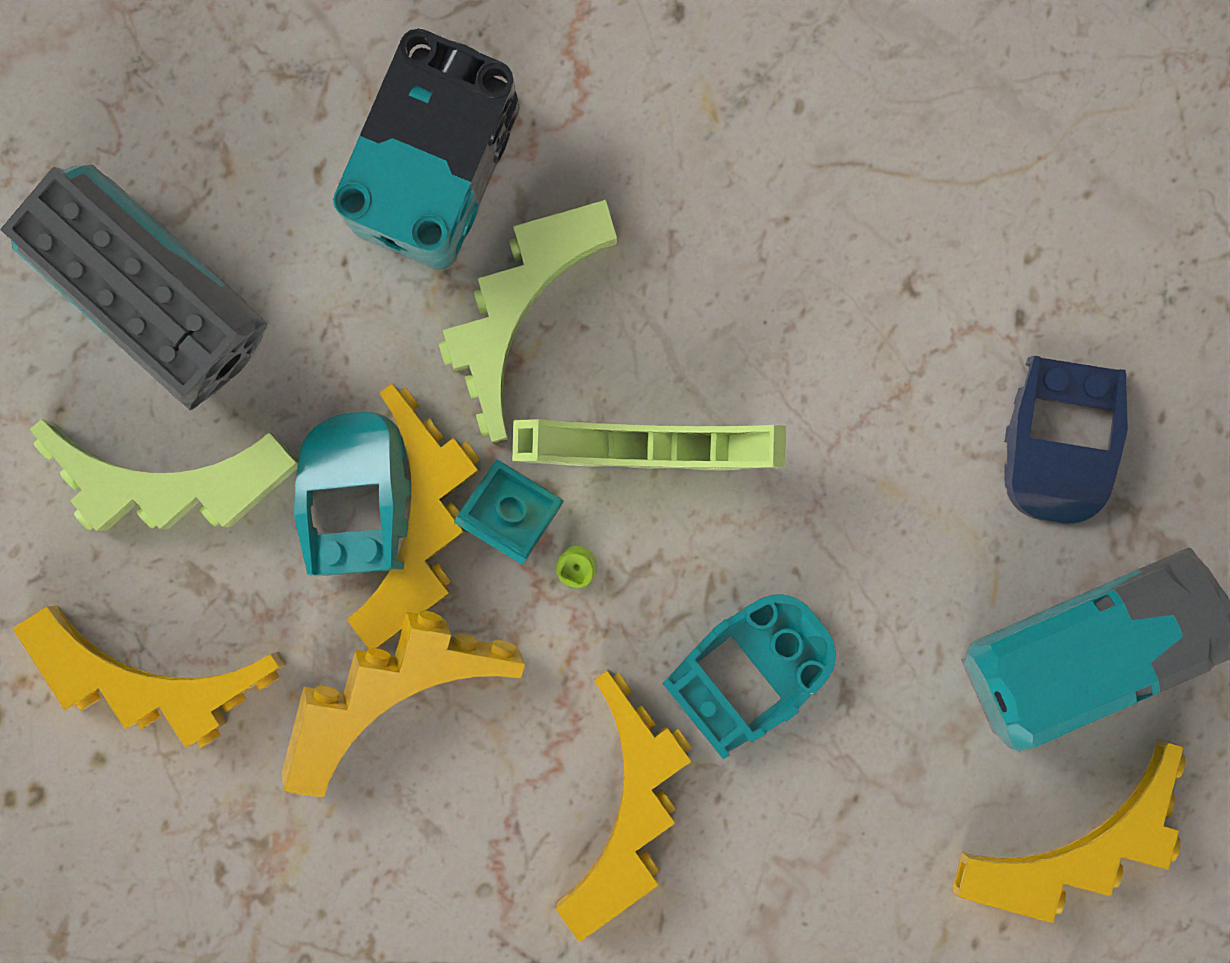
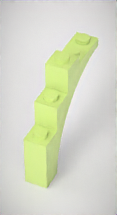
M606 200L513 226L516 237L509 239L515 262L523 260L524 265L478 278L481 289L474 291L480 314L488 312L489 317L442 330L445 341L438 343L444 364H452L453 369L457 373L468 369L471 370L472 374L465 376L471 399L479 397L483 413L476 414L482 437L490 436L493 444L509 440L503 406L504 375L512 342L523 318L534 301L561 273L578 261L600 250L617 245V236Z
M40 419L29 429L37 438L33 442L37 450L48 460L54 458L63 468L60 475L66 483L74 490H77L79 487L81 488V491L70 502L77 509L74 512L75 517L89 531L94 528L96 531L107 532L137 504L140 506L136 511L137 514L150 528L153 529L157 526L159 529L169 530L200 502L203 504L199 509L200 512L214 527L220 524L222 527L231 528L296 471L298 465L297 458L272 433H268L254 445L239 454L214 465L175 473H148L119 467L100 459L76 444L51 421Z
M543 419L516 420L513 426L512 461L584 467L683 468L710 471L785 468L786 426H658Z

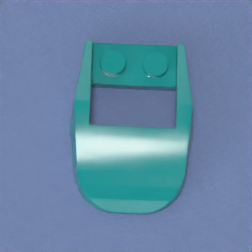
M357 412L330 417L314 427L301 446L295 483L294 518L307 575L319 577L404 570V561H397L399 538L407 537L408 519H405L406 497H411L410 480L405 479L402 461L406 458L403 438L395 423L384 415L372 412ZM379 485L381 529L318 535L317 528L313 527L311 514L313 491Z
M770 595L755 601L714 627L662 684L722 759L730 756L728 752L749 740L751 743L766 735V732L784 721L787 722L799 712L798 709L812 694L818 692L833 672L836 661L835 645L827 629L806 604L789 595ZM729 637L735 640L780 696L776 703L749 725L745 723L698 664V662Z

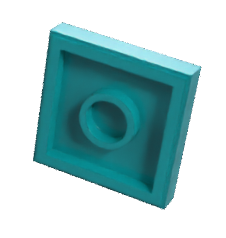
M496 459L456 517L454 523L521 565H524L561 508L564 500Z

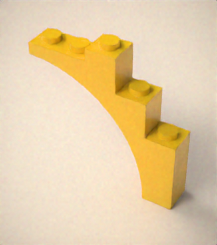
M390 384L379 394L391 410L407 450L411 475L410 514L407 537H404L397 556V561H404V570L389 571L374 594L347 619L368 649L380 648L401 632L406 612L419 614L420 611H429L452 593L447 587L452 582L448 574L439 563L432 566L429 560L466 533L462 527L454 523L460 510L453 502L446 506L443 500L480 473L475 464L481 459L470 444L465 441L460 445L456 439L452 438L441 446L439 441L444 438L430 418L423 423L414 411L420 405L406 387L399 391L394 384Z
M58 605L46 606L12 628L64 710L78 707L80 711L87 709L101 699L98 693L101 691L124 729L138 725L139 729L142 730L161 718L158 712L161 709L185 748L197 743L201 749L220 737L221 734L218 728L226 724L227 721L219 709L222 707L225 713L246 701L243 695L244 692L255 685L259 691L271 685L280 678L277 671L286 666L278 652L249 666L218 676L178 678L157 675L134 668L101 651L69 622Z
M420 611L419 614L406 612L395 656H391L388 652L377 648H370L367 651L355 649L344 693L324 685L317 686L316 688L303 687L281 772L284 792L324 798L330 779L352 742L378 716L417 692L438 684L472 677L502 676L521 679L525 662L519 648L504 640H494L493 643L478 641L474 636L465 633H455L454 636H451L446 619H443L440 615L430 611Z
M608 669L598 675L594 681L607 701L619 733L624 760V782L617 820L600 857L585 877L556 903V911L578 942H581L659 886L658 878L656 877V874L660 872L658 865L647 851L640 854L638 850L675 824L671 813L677 809L663 790L656 793L654 788L691 762L687 752L692 747L679 728L672 733L666 725L653 734L650 729L656 724L643 705L637 709L627 697L633 691L619 672L612 676Z
M1157 739L1149 764L1139 783L1126 801L1100 826L1065 846L1045 853L1007 858L986 857L962 852L952 892L958 898L1054 923L1055 915L1061 914L1065 905L1066 891L1062 890L1064 884L1111 897L1113 888L1119 887L1123 877V865L1120 864L1121 857L1169 870L1171 861H1176L1179 855L1181 840L1178 838L1179 830L1165 825L1164 822L1165 818H1169L1174 810L1175 795L1172 794L1176 778L1179 779L1182 776L1185 768L1186 759L1182 755L1184 747Z

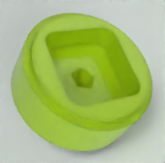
M571 546L561 553L556 563V574L566 586L572 588L585 587L591 583L597 572L596 557L585 547Z

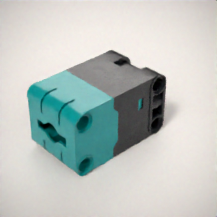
M412 29L403 35L333 197L335 209L357 236L434 269H446L453 265L465 237L473 226L479 204L494 169L506 149L510 132L519 113L520 107L510 68L503 62L479 53L465 44L448 40L424 29ZM423 44L431 48L430 50L423 47L417 48L412 53L411 58L409 57L410 51L416 45ZM494 76L503 77L504 79H506L507 83Z

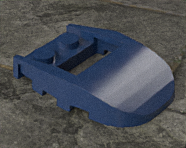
M1034 355L1027 358L1026 365L1030 366L1024 386L1018 388L1010 425L1006 428L1004 442H1007V464L1004 465V480L1007 495L1012 504L1028 517L1064 524L1081 523L1092 518L1106 505L1113 490L1128 431L1126 370L1053 360ZM1035 399L1113 411L1108 450L1030 438Z

